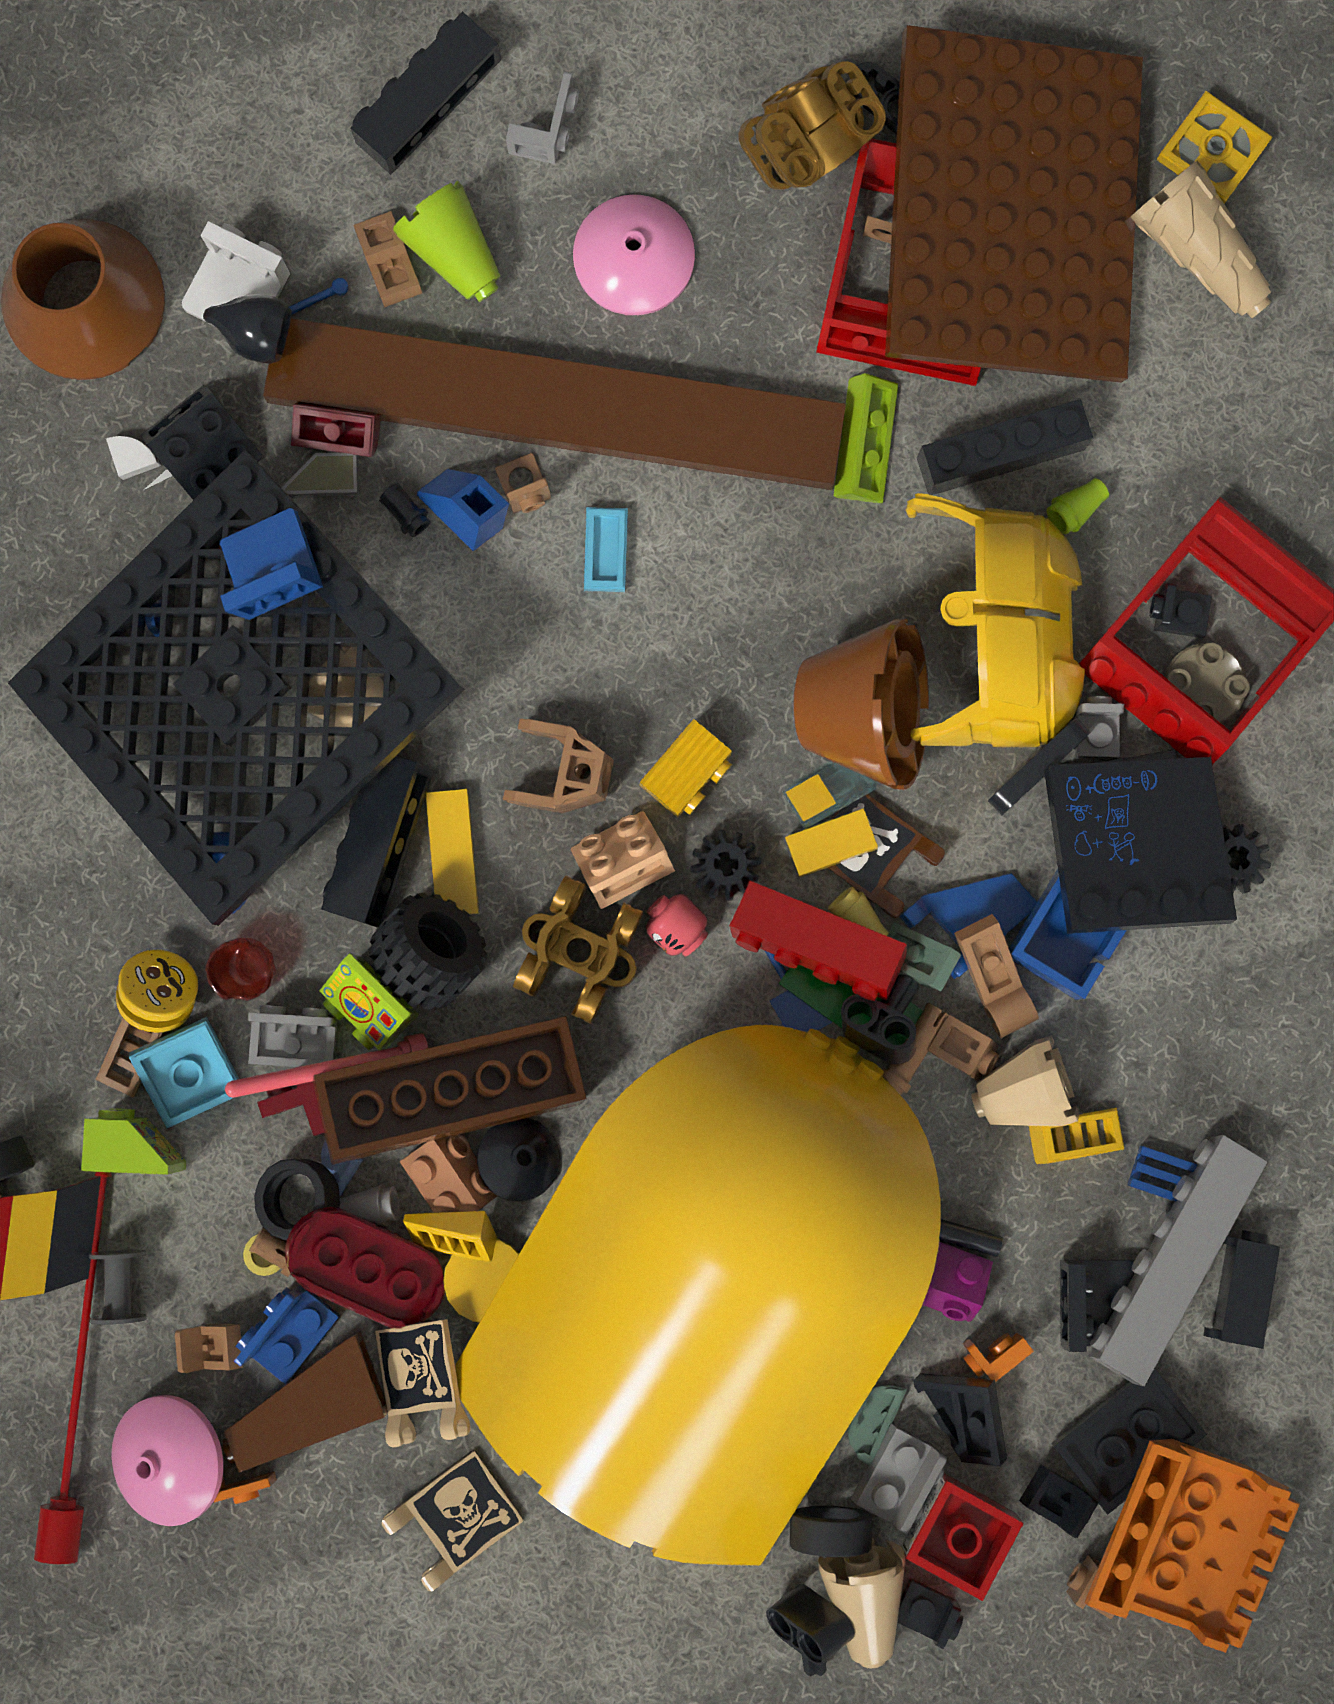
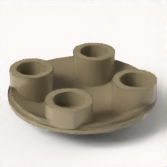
M1216 643L1196 644L1182 650L1170 662L1165 673V678L1220 723L1230 719L1240 709L1250 689L1241 662L1232 652Z

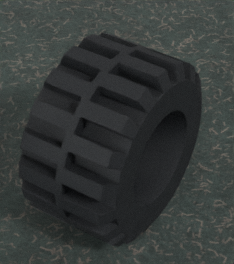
M425 892L417 893L414 897L409 895L394 908L372 935L370 940L372 946L369 948V957L375 960L371 964L375 973L381 975L382 978L379 981L383 986H389L394 991L392 995L398 999L401 997L406 999L408 1005L416 1007L418 1004H421L423 1009L432 1010L435 1006L439 1009L444 1008L449 1003H452L485 967L483 963L487 960V952L483 948L486 946L485 938L478 933L481 929L476 922H472L469 919L470 914L464 909L461 911L456 907V903L450 899L445 901L441 895L433 893L429 897Z

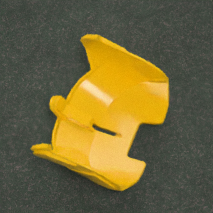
M922 493L915 494V498L907 501L906 513L908 517L915 518L918 513L957 518L975 527L976 591L948 594L942 600L940 610L943 619L949 625L977 626L980 700L942 723L912 729V739L914 741L921 740L922 746H969L973 743L992 744V747H1039L1040 745L1048 744L1073 718L1080 703L1084 686V669L1080 667L1073 657L1071 592L1077 591L1078 586H1082L1081 571L1076 553L1068 539L1043 515L985 508V510L969 508L966 504ZM1025 609H1038L1059 615L1060 621L1025 615Z

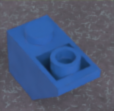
M446 469L417 491V496L472 551H475L503 529L509 503L481 475Z

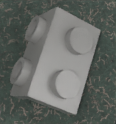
M261 1005L260 1013H248V1021L252 1022L248 1064L300 1067L336 1059L339 1020L327 1018V1009L303 1008L302 1016L285 1015L286 1007Z

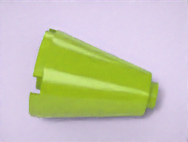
M456 181L454 185L452 183L445 185L416 205V211L412 214L413 220L409 222L404 215L394 225L393 231L397 237L467 300L476 297L481 302L499 288L495 282L501 275L465 189L459 181Z

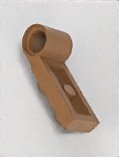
M993 914L955 932L954 934L988 1018L993 1017L995 1021L992 1026L997 1035L1003 1038L1038 1020L1037 1010L1022 986L1000 924Z

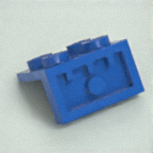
M286 509L220 541L234 584V590L220 596L227 613L250 620L323 587L298 512L295 509Z
M301 1285L293 1290L286 1287L282 1293L279 1292L263 1311L268 1316V1319L264 1323L259 1321L254 1327L252 1326L237 1343L236 1348L241 1353L234 1362L241 1367L253 1358L286 1384L341 1315L317 1295L304 1289Z

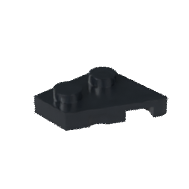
M920 1373L913 1380L914 1387L918 1393L925 1391L937 1410L933 1417L940 1429L950 1438L951 1446L961 1462L1001 1467L1007 1460L995 1380Z

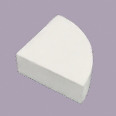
M125 436L106 438L118 476L124 480L161 466L157 456L142 442Z

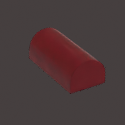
M303 403L293 404L291 446L372 457L375 454L380 435V417L378 414Z

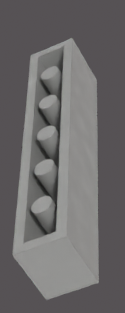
M1224 1135L1211 1136L1209 1140L1204 1139L1197 1147L1193 1155V1160L1197 1164L1196 1169L1190 1173L1189 1177L1184 1175L1177 1183L1172 1195L1177 1201L1174 1202L1169 1213H1162L1156 1221L1152 1230V1234L1156 1235L1148 1250L1143 1249L1136 1257L1132 1265V1271L1135 1272L1127 1287L1122 1286L1116 1293L1111 1303V1308L1114 1309V1312L1107 1324L1102 1323L1097 1328L1090 1342V1345L1094 1348L1089 1357L1133 1384L1145 1386L1267 1164V1161Z

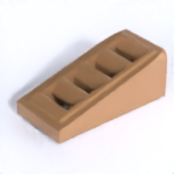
M122 1018L95 1080L134 1098L142 1081L130 1059L119 1053L121 1049L131 1052L142 1047V1045L127 1038L129 1033L147 1041L149 1044L164 1037L167 1032L154 1033L143 1031L132 1026ZM114 1064L133 1072V1078L130 1079L112 1070Z

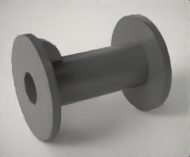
M110 1250L89 1253V1259H104L105 1306L101 1309L99 1316L90 1318L91 1324H127L147 1320L146 1314L131 1313L130 1258L145 1256V1250Z

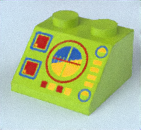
M349 953L320 989V992L327 998L322 1004L339 1021L346 1017L356 1027L352 1032L353 1036L369 1051L374 1046L379 1051L386 1049L419 1014L402 997L398 999L392 995L394 991L389 986H383L379 981L382 977L375 973L373 968L361 956Z
M109 1108V1110H99L98 1117L84 1119L81 1171L169 1175L186 1170V1160L148 1118L135 1117V1109Z

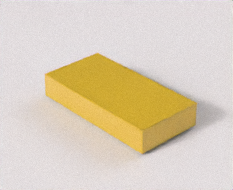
M864 808L785 837L799 878L878 849Z

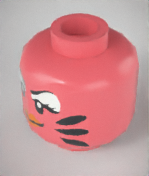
M684 894L675 895L670 899L662 895L646 912L651 917L646 925L647 934L670 956L681 953L684 956H688L708 936V932L705 930L707 917Z

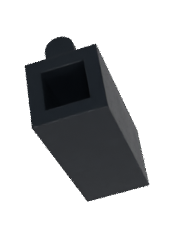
M1242 1230L1241 1238L1227 1235L1223 1244H1226L1213 1328L1204 1327L1203 1336L1229 1343L1264 1348L1280 1246L1267 1243V1234Z

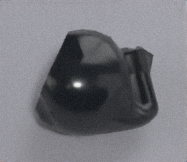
M250 294L204 310L203 319L207 323L214 325L221 332L229 346L239 356L251 361L268 364L281 360L292 316V310L282 299L264 294Z

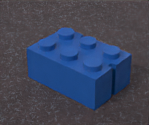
M1057 869L1009 947V951L1015 963L1075 1000L1086 998L1105 967L1098 962L1090 963L1092 958L1094 957L1099 961L1110 959L1127 930L1067 934Z

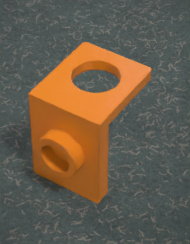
M275 1471L225 1485L224 1478H222L214 1503L233 1497L234 1504H238L259 1497L258 1490L270 1487L277 1480Z

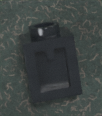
M1167 583L1160 590L1159 594L1154 593L1152 597L1149 616L1155 619L1154 631L1203 639L1207 632L1212 596L1176 590V585Z
M910 1578L900 1599L897 1623L932 1639L935 1646L944 1649L948 1639L954 1641L958 1636L963 1623V1616L960 1615L961 1608L957 1600Z

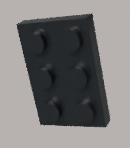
M1154 1368L1145 1386L1128 1381L1051 1444L1108 1515L1126 1501L1150 1440L1174 1439L1194 1446L1207 1433Z

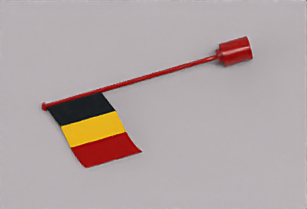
M96 1172L95 1176L98 1177L57 1190L0 1197V1300L45 1294L86 1279L60 1495L50 1497L49 1504L40 1506L34 1560L41 1563L72 1564L78 1562L84 1507L76 1505L77 1499L68 1497L97 1265V1259H89V1253L98 1252L107 1177H112L111 1172Z

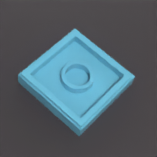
M207 1017L133 1050L128 1056L166 1128H170L232 1099V1097L226 1094L225 1086L229 1081L239 1079Z

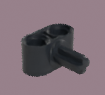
M899 974L887 1001L884 999L881 1002L878 1000L871 1001L857 994L848 997L841 1007L842 1031L845 1037L852 1043L888 1063L903 1064L908 1062L916 1051V1027L913 1021L903 1013L918 991L919 984L909 975ZM856 1014H865L871 1020L866 1024L857 1025L851 1022L850 1018ZM892 1034H902L908 1040L904 1044L893 1045L886 1039Z
M804 1584L797 1585L766 1611L768 1623L775 1634L802 1654L804 1672L810 1677L815 1674L819 1676L824 1675L827 1671V1660L850 1642L855 1635L854 1628L845 1613Z

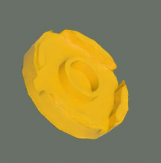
M496 1239L492 1261H480L456 1255L451 1256L445 1267L444 1289L449 1303L458 1314L473 1322L481 1321L519 1255L514 1246Z

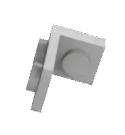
M564 71L550 132L544 131L541 126L534 123L525 122L521 126L509 123L506 136L508 154L556 164L559 151L566 152L570 127L565 126L568 113L575 114L579 99V89L574 88L573 73Z

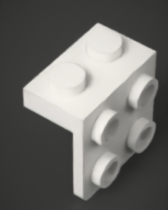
M208 221L201 237L209 251L182 300L183 309L187 313L205 321L203 313L206 308L227 303L241 296L264 294L278 298L290 275L281 257L282 253L266 242L260 241L256 245L244 239L245 234L229 224L223 223L222 227H219Z

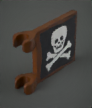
M856 786L831 820L864 808L878 849L830 866L828 869L858 892L863 891L866 898L890 917L896 919L903 912L905 905L896 896L883 889L912 850L932 866L939 865L944 858L945 851Z

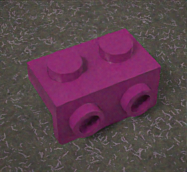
M939 1242L934 1272L922 1306L940 1311L951 1320L971 1322L983 1306L993 1261Z

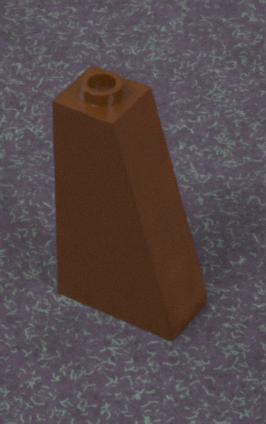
M361 1331L350 1335L225 1431L226 1438L223 1439L224 1452L230 1464L236 1463L239 1473L377 1421L388 1414L386 1399Z

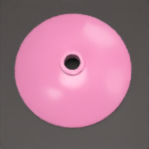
M623 195L600 204L584 219L574 241L573 261L575 272L582 288L597 304L619 314L645 315L668 306L684 291L693 272L695 249L693 238L686 222L671 206L649 196ZM636 240L641 244V247L638 250L632 251L626 247V244L629 241Z
M157 1395L136 1403L120 1420L112 1442V1467L117 1485L128 1504L145 1519L164 1526L182 1525L201 1516L214 1502L223 1478L221 1445L207 1417L187 1400L172 1395Z

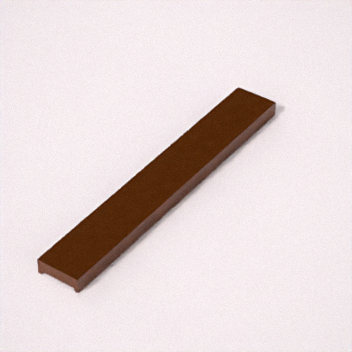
M292 318L281 360L268 365L263 397L269 404L293 407L295 403L373 413L379 415L380 421L832 490L846 407L845 403Z

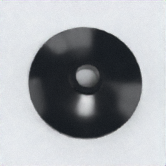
M524 1118L491 1126L487 1130L478 1147L477 1166L484 1184L495 1195L508 1201H527L543 1194L555 1180L559 1169V1150L554 1137L545 1126L533 1119ZM520 1150H524L529 1156V1161L525 1166L520 1165L517 1161V1153Z

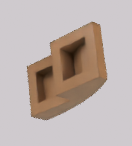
M392 211L353 225L384 308L422 294L404 242L393 231L396 222Z

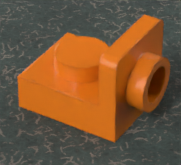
M1006 1333L995 1340L988 1349L991 1354L986 1358L970 1339L962 1343L969 1352L963 1359L975 1375L981 1378L986 1374L989 1379L995 1380V1382L1034 1352L1019 1333L1012 1337Z

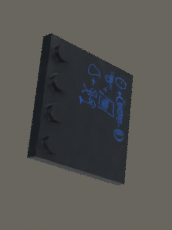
M1211 757L1047 766L1044 774L1067 934L1231 924L1237 920Z

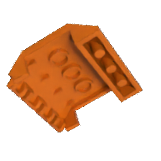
M1174 1439L1150 1440L1085 1603L1087 1606L1125 1619L1129 1611L1132 1610L1188 1629L1203 1645L1225 1653L1229 1644L1242 1648L1253 1619L1240 1612L1239 1609L1242 1606L1249 1611H1257L1269 1578L1255 1570L1258 1566L1263 1570L1273 1572L1286 1540L1272 1532L1273 1526L1282 1531L1289 1532L1300 1503L1290 1498L1291 1492L1288 1490L1289 1487L1247 1465Z

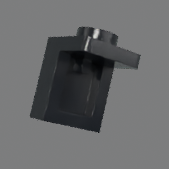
M1042 1464L1019 1499L1028 1509L1058 1525L1074 1538L1079 1537L1098 1505V1501L1079 1486Z

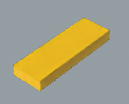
M460 789L426 793L434 894L441 895L445 901L448 899L452 900L461 911L464 909L470 915L479 914L468 790Z

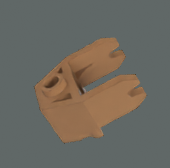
M519 719L518 729L522 730L521 732L557 739L564 744L554 793L541 796L505 790L503 800L507 801V803L557 813H565L606 801L614 760L571 726L531 719ZM591 770L590 776L583 779L585 772Z

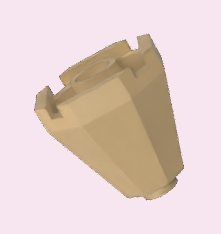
M1052 1035L1035 1040L977 1082L978 1092L972 1093L971 1096L979 1118L986 1116L990 1125L1064 1126L1078 1121L1077 1106L1071 1107L1069 1098L1075 1097L1058 1048L1052 1050L1054 1045Z

